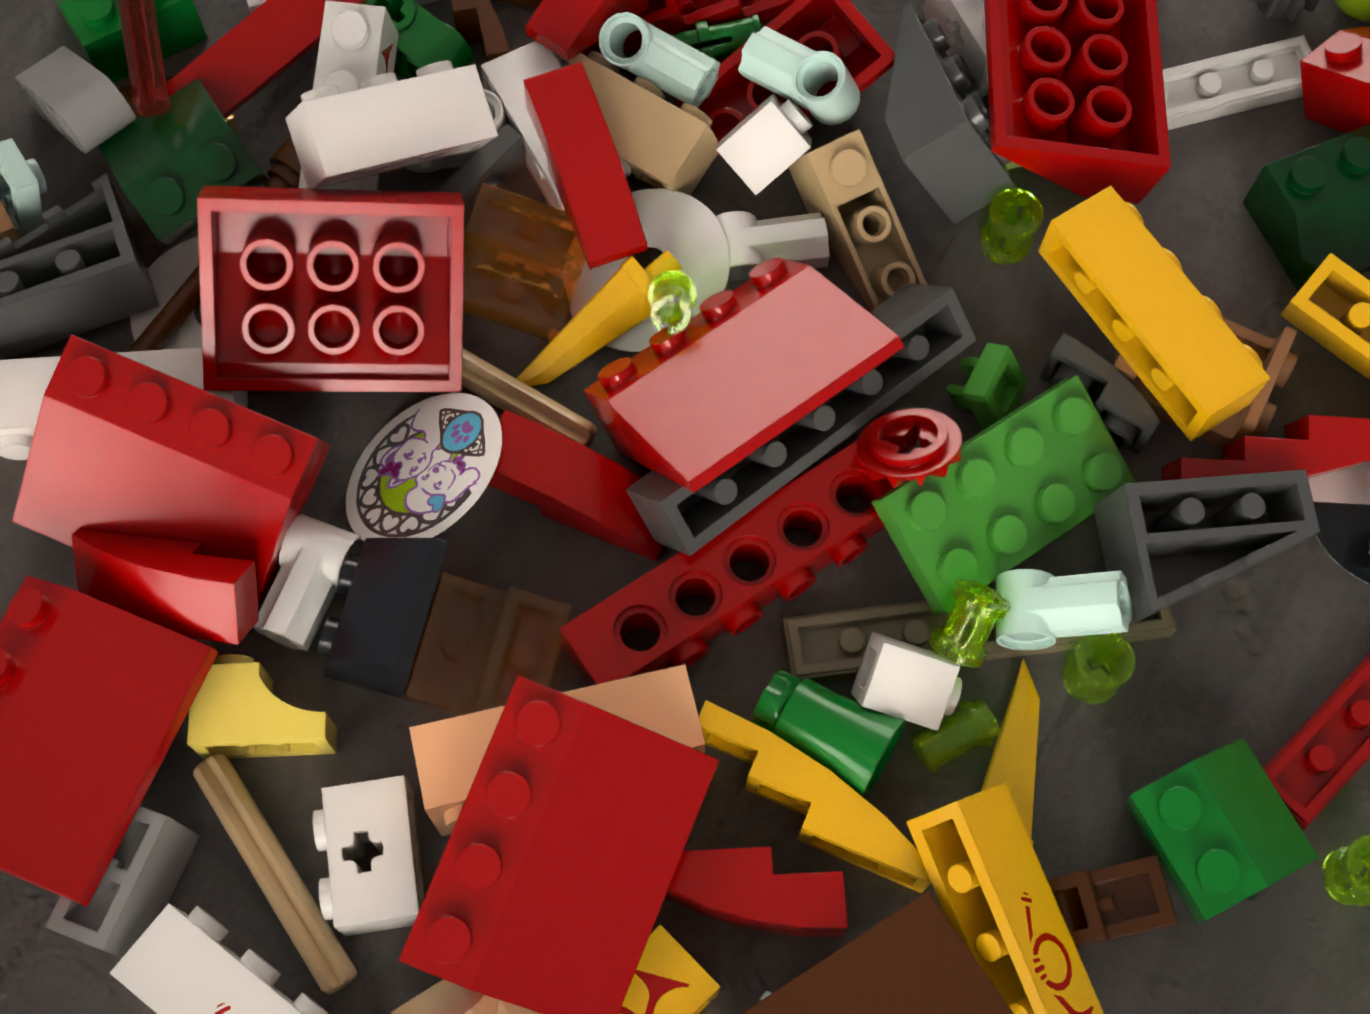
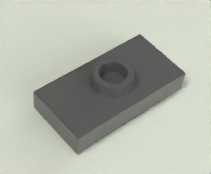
M507 124L497 131L498 136L478 149L436 191L461 193L464 202V229L482 211L486 213L495 208L502 199L506 187L526 168L522 135Z

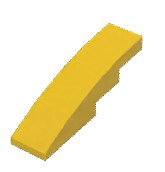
M707 700L705 701L699 714L705 745L752 764L745 790L806 815L797 841L919 893H923L931 885L920 854L914 845L884 814L831 770L772 732Z

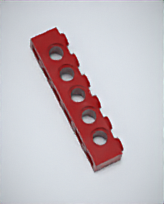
M857 441L774 492L691 556L682 552L677 553L560 627L559 633L562 648L588 686L667 669L673 665L680 666L686 664V668H688L709 651L710 648L707 643L727 630L732 636L744 632L763 616L764 613L761 608L780 596L785 601L798 597L815 583L817 578L814 574L834 562L837 567H843L859 557L869 546L867 540L885 529L871 501L892 489L893 486L887 478L871 480L866 467L859 465ZM843 496H856L866 503L868 509L859 513L849 512L842 508L837 500ZM794 528H803L810 531L817 539V542L810 546H797L786 538L785 533ZM751 561L758 564L764 570L765 575L754 581H746L738 578L731 568L739 562ZM688 595H700L711 603L712 608L703 615L692 616L684 613L677 604ZM647 629L657 636L658 642L646 651H635L628 648L623 643V639L632 630Z

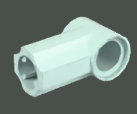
M623 12L613 15L603 24L599 34V48L604 58L611 64L650 81L660 90L696 108L708 98L717 81L720 62L660 30L635 14ZM640 30L642 34L641 48L637 54L626 58L623 53L624 41L630 33Z
M766 26L757 33L752 32L741 50L742 58L738 70L743 77L787 100L790 98L794 103L808 110L822 124H841L850 119L857 111L860 103V91L843 61L837 55L824 50L816 52ZM830 81H837L836 87L830 93L824 96H816L818 90L824 84Z
M1015 569L1000 573L996 577V642L1002 647L1015 650H1039L1053 646L1056 643V638L1128 632L1129 623L1132 621V603L1127 578L1121 570L1055 577L1049 572L1042 570Z

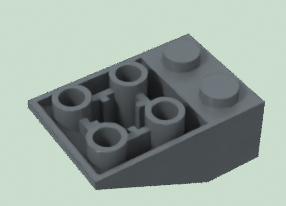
M910 2L902 9L885 122L903 162L955 225L1017 187L1006 166L1012 161L991 151V137L988 130L990 127L989 107L977 89L972 93L969 92L968 88L976 80L959 52L948 56L946 51L952 48L937 20L932 17L924 22Z

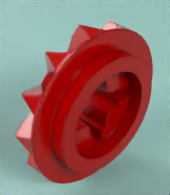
M924 408L893 411L875 419L861 432L857 441L859 465L866 467L871 480L887 478L893 488L898 487L904 481L914 480L922 487L925 477L929 475L946 477L949 465L961 461L962 434L957 423L941 412ZM917 440H920L919 448H914L910 453L901 454L908 452L910 447L915 446Z

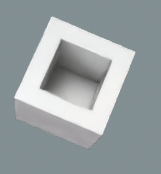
M773 93L722 138L716 150L751 191L757 195L811 148L812 138L806 131L813 125L801 108L790 98L782 104Z
M872 632L851 694L862 707L905 719V721L938 731L943 715L950 716L958 704L962 690V679L957 677L960 667L945 655Z

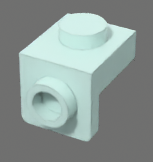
M10 138L0 141V195L16 228L23 235L44 224L41 216L40 195L47 193V185L36 160L33 158L25 160L13 139Z

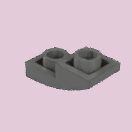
M1063 332L1040 378L1054 386L1065 378L1078 375L1117 448L1121 450L1128 449L1139 455L1159 424V418L1137 388L1119 370L1095 351Z

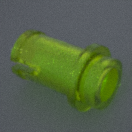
M673 270L662 272L649 285L647 297L651 307L650 318L652 324L659 331L662 330L664 322L667 323V334L672 335L682 332L689 325L692 309L696 305L697 290L691 278L684 273ZM677 295L679 297L678 301L673 302L674 296Z
M965 699L958 703L959 710L942 719L938 731L926 728L910 736V741L922 764L926 765L929 773L933 774L938 771V768L978 745H981L984 749L992 746L991 738L1000 733V728L991 710L982 699L972 703Z

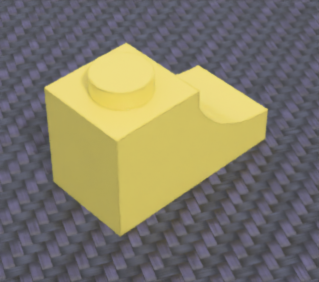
M225 654L216 657L189 709L187 745L204 760L217 753L224 754L228 759L337 754V727L326 712L299 709L277 698L273 694V679L260 662H254L252 657L246 655Z

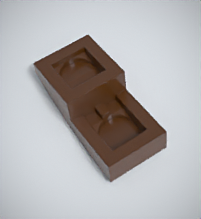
M450 0L456 31L461 34L468 45L482 43L486 62L510 52L501 23L489 0Z
M1157 855L1090 872L1085 869L1047 879L1076 948L1179 925L1160 859Z

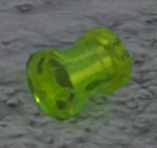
M1015 188L999 192L992 199L988 211L989 220L983 226L979 238L986 257L995 263L1008 265L1014 262H1021L1029 255L1034 241L1033 235L1040 228L1044 216L1043 206L1036 196L1029 191ZM1019 206L1024 208L1021 218L1015 217ZM1001 236L1006 238L1003 248H1000L998 245Z
M958 580L952 589V596L955 598L954 603L942 627H935L929 636V644L944 658L965 667L977 668L983 665L987 657V651L984 646L997 620H1004L1008 616L1011 605L1000 593L984 584L972 580ZM974 617L970 627L965 629L970 618Z
M1118 633L1086 635L1081 639L1075 651L1066 659V666L1061 675L1064 687L1075 699L1083 700L1092 705L1104 703L1114 696L1119 686L1128 681L1135 669L1136 658L1132 646ZM1090 661L1093 666L1104 664L1108 669V674L1103 669L1091 671L1087 662Z
M1370 835L1355 840L1349 846L1338 848L1330 853L1323 863L1324 887L1330 896L1342 905L1364 907L1370 904ZM1366 864L1369 871L1365 874L1363 879L1359 873L1363 870ZM1350 883L1352 888L1346 889L1343 885Z

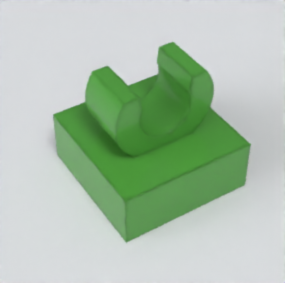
M987 343L980 358L965 357L961 359L959 365L968 381L964 386L948 384L946 390L957 407L971 409L981 427L986 429L1015 410L1028 381L1010 346Z

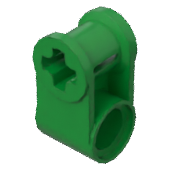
M367 0L368 2L365 5L386 7L399 33L394 73L403 80L417 77L416 70L439 61L450 60L453 69L468 66L472 63V51L461 34L449 24L441 22L414 0Z

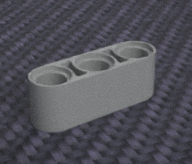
M63 45L14 77L17 86L37 113L85 154L136 120L131 107L110 79Z

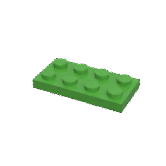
M1075 375L1058 382L962 443L961 461L949 465L946 477L929 475L925 477L922 487L914 480L904 481L901 485L888 490L871 501L933 614L947 613L996 580L1000 573L1011 570L1094 514L1093 507L1125 483H1136L1079 376Z

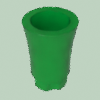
M779 669L774 674L770 683L761 694L752 714V723L772 732L831 770L864 799H867L885 770L906 724L905 719L862 707L858 702L835 693L807 677L801 680L783 669Z

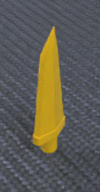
M668 250L662 253L645 269L631 255L620 264L621 267L516 379L528 386L549 384L656 312H661L671 302L661 291L660 287L683 269L682 266Z
M1023 658L981 791L1004 782L1006 783L1033 846L1034 840L1031 837L1040 698Z

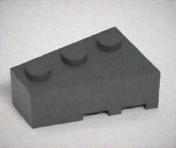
M107 173L91 182L94 192L63 211L57 204L41 214L45 223L19 240L12 243L7 236L0 240V360L21 356L68 339L71 334L76 336L159 306L132 221Z
M1306 470L1125 483L1093 507L1106 572L1121 570L1127 578L1132 603V621H1130L1129 626L1275 557L1320 532Z

